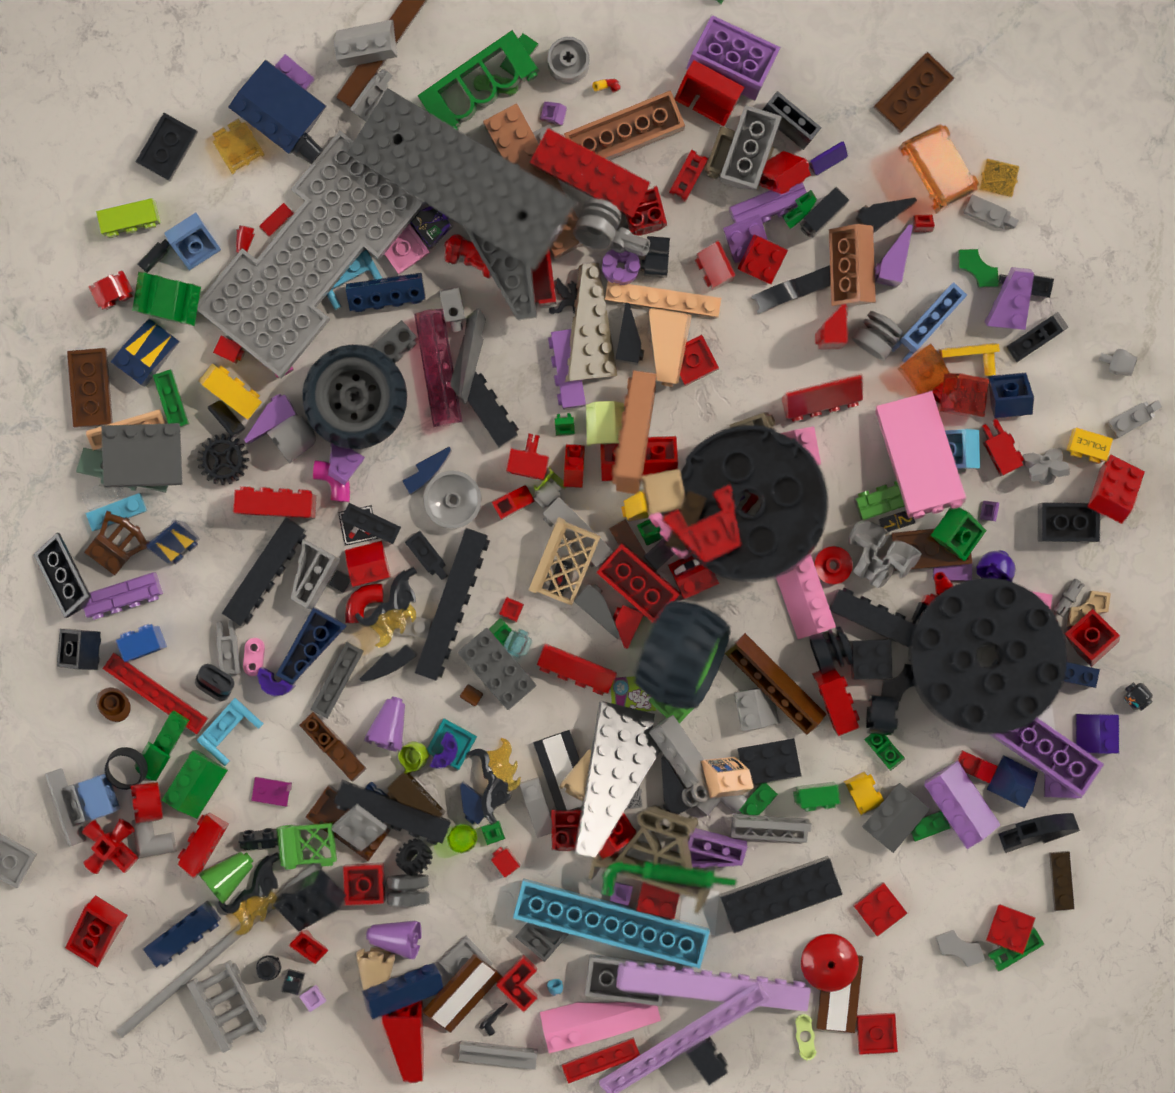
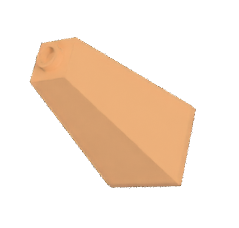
M650 308L649 316L657 381H662L661 385L673 387V384L679 382L692 315Z

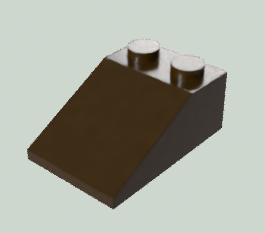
M406 770L387 787L389 790L387 794L394 801L398 800L400 803L438 817H442L446 812Z

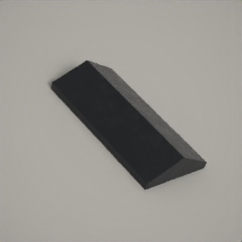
M56 533L34 554V557L64 618H68L84 609L91 595L61 534Z

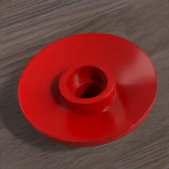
M829 546L822 549L814 562L818 577L828 584L844 582L850 576L853 569L851 556L845 549L838 546ZM830 562L836 563L835 569L829 567Z

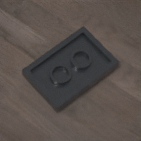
M164 112L137 158L136 163L170 182L198 131Z
M794 738L737 749L740 762L750 771L753 785L802 776Z

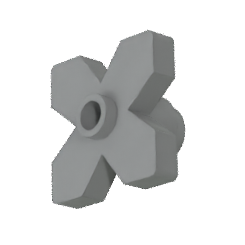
M1060 448L1048 450L1044 456L1036 453L1023 454V463L1025 467L1030 468L1029 476L1033 482L1039 481L1043 485H1050L1054 483L1056 476L1070 475L1069 465L1067 462H1063V453Z

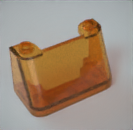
M941 124L904 141L899 147L903 156H909L907 160L909 163H912L929 193L928 197L934 203L932 208L936 214L976 192L979 185L977 178L970 174L950 139L949 129L946 125L942 126Z

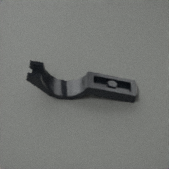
M830 265L801 277L785 281L751 296L752 300L756 299L759 306L757 313H763L790 300L804 297L831 286Z

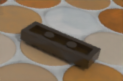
M688 491L680 510L687 528L696 524L707 499ZM671 531L666 546L684 553L687 545Z
M1070 851L1049 852L1054 910L1075 909Z

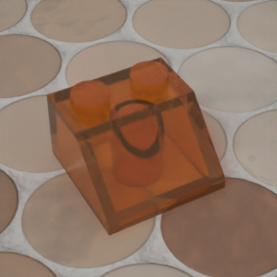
M931 343L897 368L917 395L932 391L934 387L951 376L942 357Z

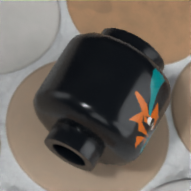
M1133 682L1125 688L1127 693L1124 695V699L1133 710L1139 709L1142 711L1153 702L1151 700L1153 694L1143 683L1136 685Z

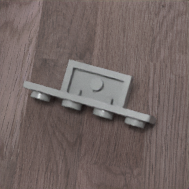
M62 768L46 773L45 776L68 845L73 846L86 841L85 835L82 834L81 822L90 820V816L87 817L84 810L86 804L84 799H81L78 794V783L68 786Z

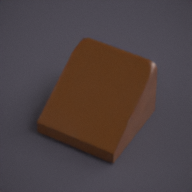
M469 684L460 694V698L474 707L477 706L483 696L481 691Z

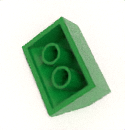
M194 750L177 774L162 801L174 809L198 819L228 769L198 750Z

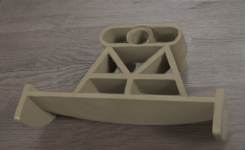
M653 805L652 807L645 808L637 817L638 824L642 828L623 852H616L603 860L597 854L596 857H593L588 878L593 879L600 868L606 869L611 863L616 861L644 866L645 861L627 855L632 848L655 855L653 864H661L662 858L681 863L683 869L684 867L692 869L687 838L694 833L695 828L698 826V819L696 817L693 818V816L686 818L664 811L659 805L658 807ZM663 819L668 820L670 827L664 825ZM655 831L677 839L662 848ZM643 834H645L648 843L639 840ZM679 843L680 853L669 850ZM625 871L619 873L696 898L697 902L694 910L696 914H699L711 890V888H705L704 886L697 887V884L696 886H693V884L690 886V884L686 885V883L683 885L682 882L681 884L678 882L675 884V882L671 883V881L669 883L667 881L664 882V880L661 882L660 879L658 881L656 879L647 880L643 879V874Z

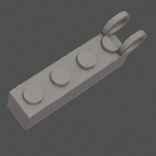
M674 715L660 721L649 733L686 786V789L682 792L683 802L687 806L693 807L709 798L701 761L704 759ZM702 789L704 791L703 799L699 797L697 792ZM688 791L692 793L695 799L694 803L689 802L687 799Z

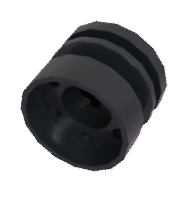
M841 626L835 627L836 636L829 629V639L825 640L822 633L809 636L810 646L822 675L834 671V661H837L841 668L844 667L843 658H845L848 665L853 664L852 648Z

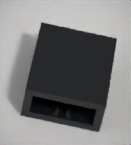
M835 187L802 219L800 223L801 231L807 237L811 236L814 238L846 207L849 199Z

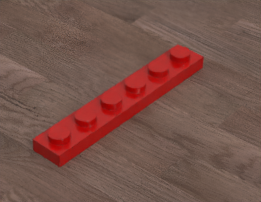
M116 653L111 655L102 668L168 715L174 710L189 719L190 721L186 727L195 734L200 732L209 719L129 662H124L123 658Z

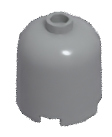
M299 415L289 417L267 432L289 464L312 447L316 441L313 427L308 420L306 421Z

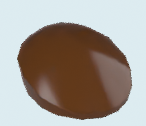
M113 687L105 688L97 696L96 705L99 712L106 719L113 722H121L129 716L131 711L129 699L119 689Z

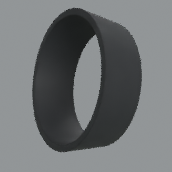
M121 747L114 750L109 755L105 765L107 780L114 787L122 790H129L131 785L140 784L148 773V765L144 756L137 750L129 747ZM117 756L131 758L140 769L139 781L135 784H123L117 781L109 770V761Z

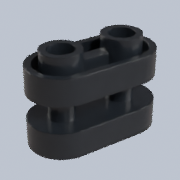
M212 664L202 665L195 678L196 687L217 701L227 700L235 684L231 676Z

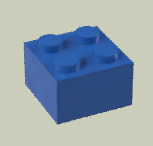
M147 624L139 627V632L129 631L121 634V638L116 640L124 662L133 661L167 648L160 627Z

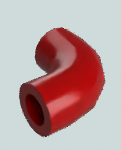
M383 584L365 585L352 593L346 604L345 623H359L355 618L356 613H359L364 618V610L367 605L383 603Z

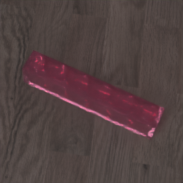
M429 309L416 313L414 317L433 427L461 423L462 416L459 398L450 386L454 369L443 309Z

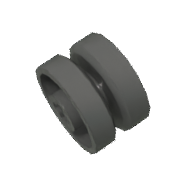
M401 874L388 876L387 888L399 891L387 894V905L411 907L429 904V892L418 890L429 886V875L418 874V876Z

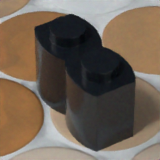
M647 236V239L650 240V247L645 260H641V271H644V276L667 278L670 238Z

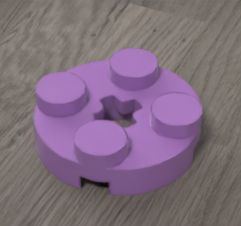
M611 249L603 257L602 273L609 282L627 285L638 276L640 260L636 254L628 251L618 253ZM621 262L625 264V269H617L616 266Z

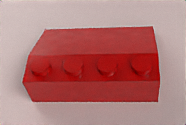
M862 374L785 393L781 400L786 419L796 422L803 420L805 415L810 414L812 418L822 415L821 411L829 410V413L840 411L841 406L847 405L848 408L859 406L858 402L863 400Z

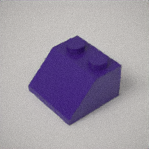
M1076 714V745L1087 753L1119 754V715Z

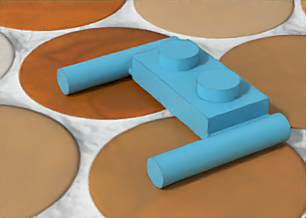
M367 250L361 252L327 294L334 310L339 309L341 305L333 289L369 270L374 279L382 278Z
M234 698L196 741L226 766L230 760L216 747L237 726L244 716L258 729L264 723L240 701Z

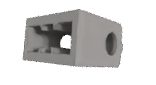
M460 287L441 290L440 297L445 321H450L452 332L462 331L461 319H465ZM455 307L457 314L452 315L450 308Z

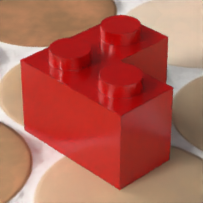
M523 954L496 983V986L523 1012L538 997L526 984L537 972V967Z

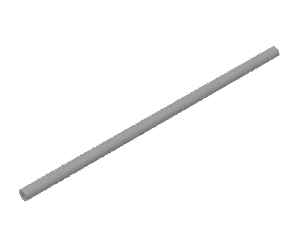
M321 863L309 865L117 1029V1033L123 1038L275 908L273 905L283 889L322 868Z

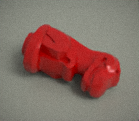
M454 234L445 241V261L448 264H456L460 257H464L465 266H473L481 270L483 276L488 279L492 277L472 241L466 240L459 234Z

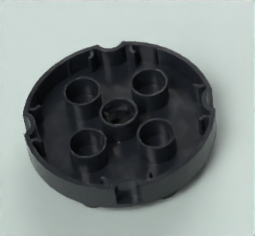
M743 425L727 428L711 435L698 444L685 459L687 462L680 473L685 498L688 491L707 498L696 524L722 512L713 495L714 492L728 485L731 486L732 490L731 496L734 503V515L737 522L740 546L706 563L686 546L689 553L706 569L734 581H767L792 571L813 552L826 526L828 493L819 465L800 442L776 432V429ZM746 492L757 495L759 499L763 498L760 509L754 516L744 513L741 509L738 511L737 506L740 505V500Z
M981 578L965 581L949 588L926 606L917 619L911 633L908 661L912 662V670L915 677L912 680L921 700L935 716L961 731L991 735L1024 727L1041 716L1049 708L1058 695L1064 681L1067 666V649L1063 631L1057 618L1041 598L1014 582L995 578ZM983 646H993L998 656L997 665L981 667L977 660V649Z

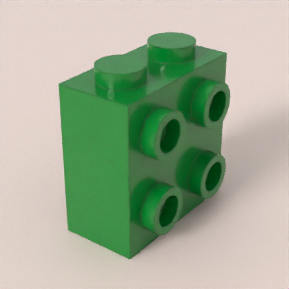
M835 782L796 786V791H793L794 802L805 811L817 810L816 807L820 806L824 807V809L836 808V804H840L838 784Z

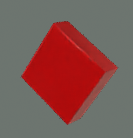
M506 597L499 615L517 622L524 604Z

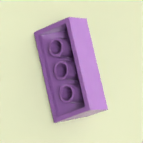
M958 760L925 780L924 786L966 849L984 840L1001 825Z

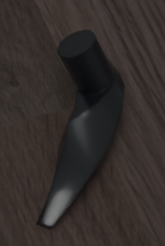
M505 1003L481 1022L479 1028L485 1029L487 1034L492 1036L495 1030L491 1024L496 1021L508 1004Z

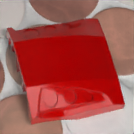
M653 186L652 189L646 191L632 219L625 215L629 231L633 235L642 236L657 232L667 226L657 186Z
M551 810V850L575 851L582 810Z

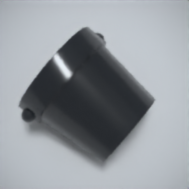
M306 133L296 143L292 153L313 164L323 149Z
M274 955L263 956L256 965L258 977L268 981L278 977L282 968L279 957Z

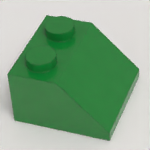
M950 507L931 536L942 547L965 562L987 530L968 511L960 507L955 509Z

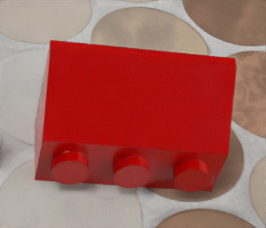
M842 304L815 333V345H818V349H842L848 343L847 304Z
M210 812L206 816L202 815L197 823L199 828L196 833L194 831L191 833L187 840L189 842L186 849L183 848L178 855L180 861L177 865L193 878L202 872L229 823Z

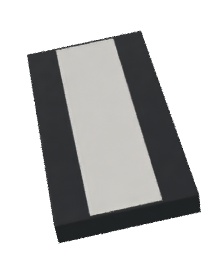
M570 730L533 742L556 810H574L582 807L583 801L567 794L565 787L563 789L559 787L580 761Z

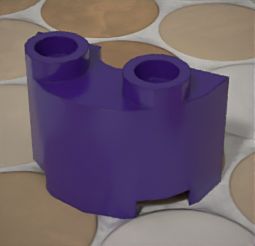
M260 667L258 672L259 684L261 689L267 694L281 696L291 692L296 687L295 684H291L286 680L276 681L274 678L275 673Z
M449 731L446 732L441 742L444 751L435 754L429 767L445 768L456 758L458 743L455 736Z

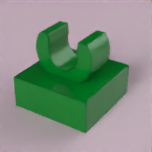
M567 413L566 418H560V414H557V418L554 419L556 436L575 434L574 417Z
M499 820L493 825L481 826L487 845L505 839Z

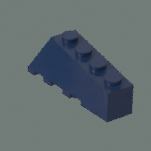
M313 607L276 675L291 684H295L298 678L338 637L347 625L326 612Z
M207 900L143 948V950L156 968L159 965L164 967L173 960L171 956L176 953L180 955L188 949L186 945L193 941L195 944L204 937L202 933L206 930L211 932L219 926L217 922L221 920V917Z

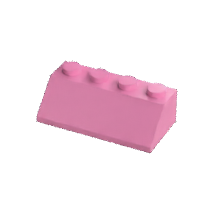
M810 554L795 569L776 578L797 639L836 627Z

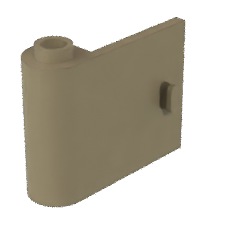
M720 127L704 170L707 172L708 177L713 179L720 177L736 131ZM771 147L767 161L771 159L774 147Z

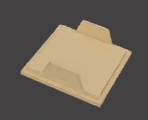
M680 469L641 477L649 515L681 509L685 500Z

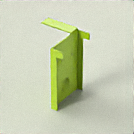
M549 468L551 473L538 488L534 487L535 490H539L551 478L564 490L566 488L563 487L564 480L555 474L551 468Z

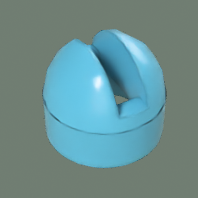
M552 979L547 983L548 991L551 995L556 996V994L560 995L563 992V983L560 979Z

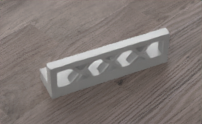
M732 814L730 836L731 838L807 843L808 832H811L812 824L809 819ZM736 827H748L743 833H735ZM763 828L767 830L762 834H756L753 829ZM773 829L786 830L782 835H775L772 832ZM791 831H803V837H795Z
M461 1040L459 1061L535 1070L538 1049Z

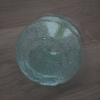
M519 628L518 632L512 630L509 633L504 646L510 654L520 658L527 655L532 639L528 637V632Z

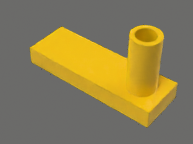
M997 343L939 349V357L983 354L984 376L996 375L994 352H1000Z

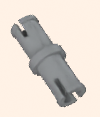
M1074 579L1068 590L1062 593V598L1053 611L1064 617L1071 604L1077 601L1076 597L1085 584L1081 583L1078 579Z

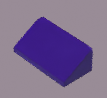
M844 141L810 161L809 166L816 176L848 157Z

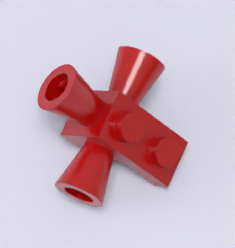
M119 819L113 832L104 833L96 820L91 821L83 829L82 834L96 842L91 847L95 853L83 862L84 866L90 872L99 874L105 861L111 860L123 873L128 872L139 859L122 842L135 831L133 826L128 821Z

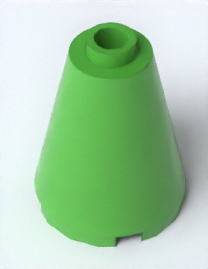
M239 852L200 872L199 876L223 904L252 869L251 863L253 859L247 852L245 854Z

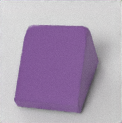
M544 101L540 120L563 125L567 107L561 103Z

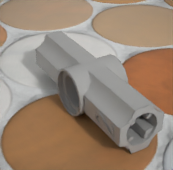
M619 227L616 230L611 248L618 253L628 251L644 256L649 252L650 240L633 235L628 229Z

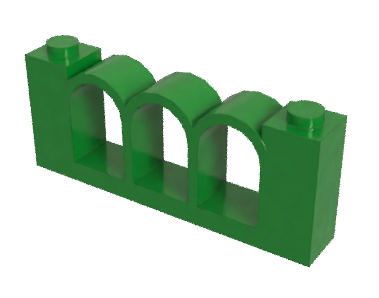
M511 30L417 96L428 113L459 130L458 127L461 126L459 121L471 119L476 113L477 105L488 106L493 104L498 98L499 89L502 91L515 89L521 79L524 82L526 80L529 82L538 76L537 73L540 70L514 31ZM501 51L505 53L515 69V76L508 84L497 83L484 64ZM480 66L493 85L491 95L484 100L476 99L462 79ZM458 81L470 99V108L462 115L454 114L441 96L443 91Z

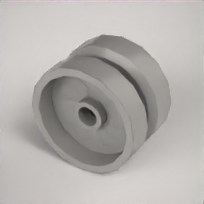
M563 37L556 40L548 51V68L551 75L563 84H574L582 80L589 70L587 46L575 37Z

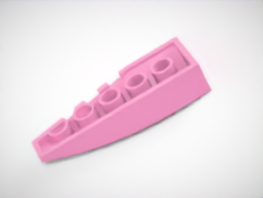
M576 1002L540 1012L549 1053L588 1044L661 1021L657 1006L634 1002Z

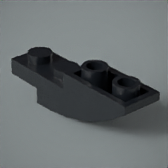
M1062 813L1037 817L1015 824L1016 828L1004 831L998 835L1004 852L1008 853L1042 841L1044 844L1079 832L1080 829L1074 813Z

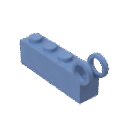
M953 282L892 347V352L901 344L906 346L910 352L902 359L905 363L965 299L967 294Z

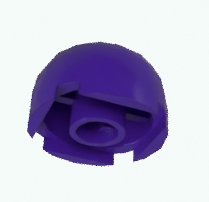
M1002 550L990 551L984 554L976 567V573L981 578H995L1012 582L1016 571L1014 561L1007 552Z

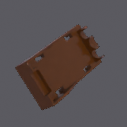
M328 785L305 818L314 824H321V821L334 824L350 809L343 811L336 807L337 804H334V798L337 790ZM386 826L385 832L362 851L352 847L348 841L335 832L334 837L369 861L391 829ZM321 828L328 833V828Z

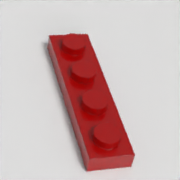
M632 1037L563 1063L562 1068L569 1084L633 1060L640 1056L635 1039Z

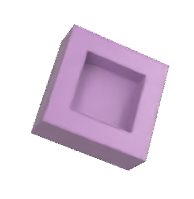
M314 985L299 996L309 1012L327 1001L317 985Z

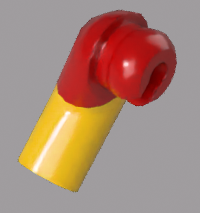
M602 79L592 84L594 91L611 88L612 92H617L621 89L617 79Z

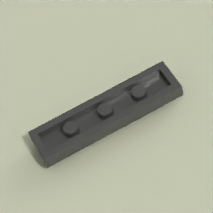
M346 642L310 710L327 719L329 718L364 650Z

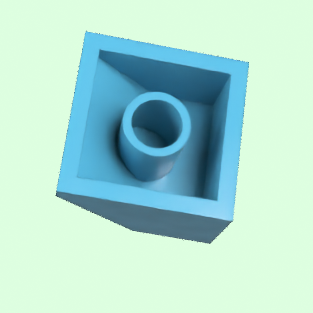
M946 430L945 433L956 468H980L979 430Z

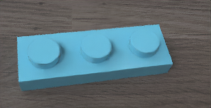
M141 493L90 511L86 513L92 531L101 529L106 511H110L111 514L120 517L130 518L146 512L147 509ZM109 521L107 526L115 523Z

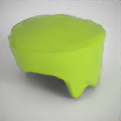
M416 741L406 743L402 747L401 752L398 753V759L408 773L421 770L429 758L426 747Z

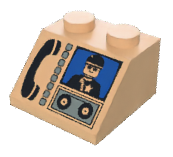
M736 757L701 761L710 798L743 795L754 788L749 769Z

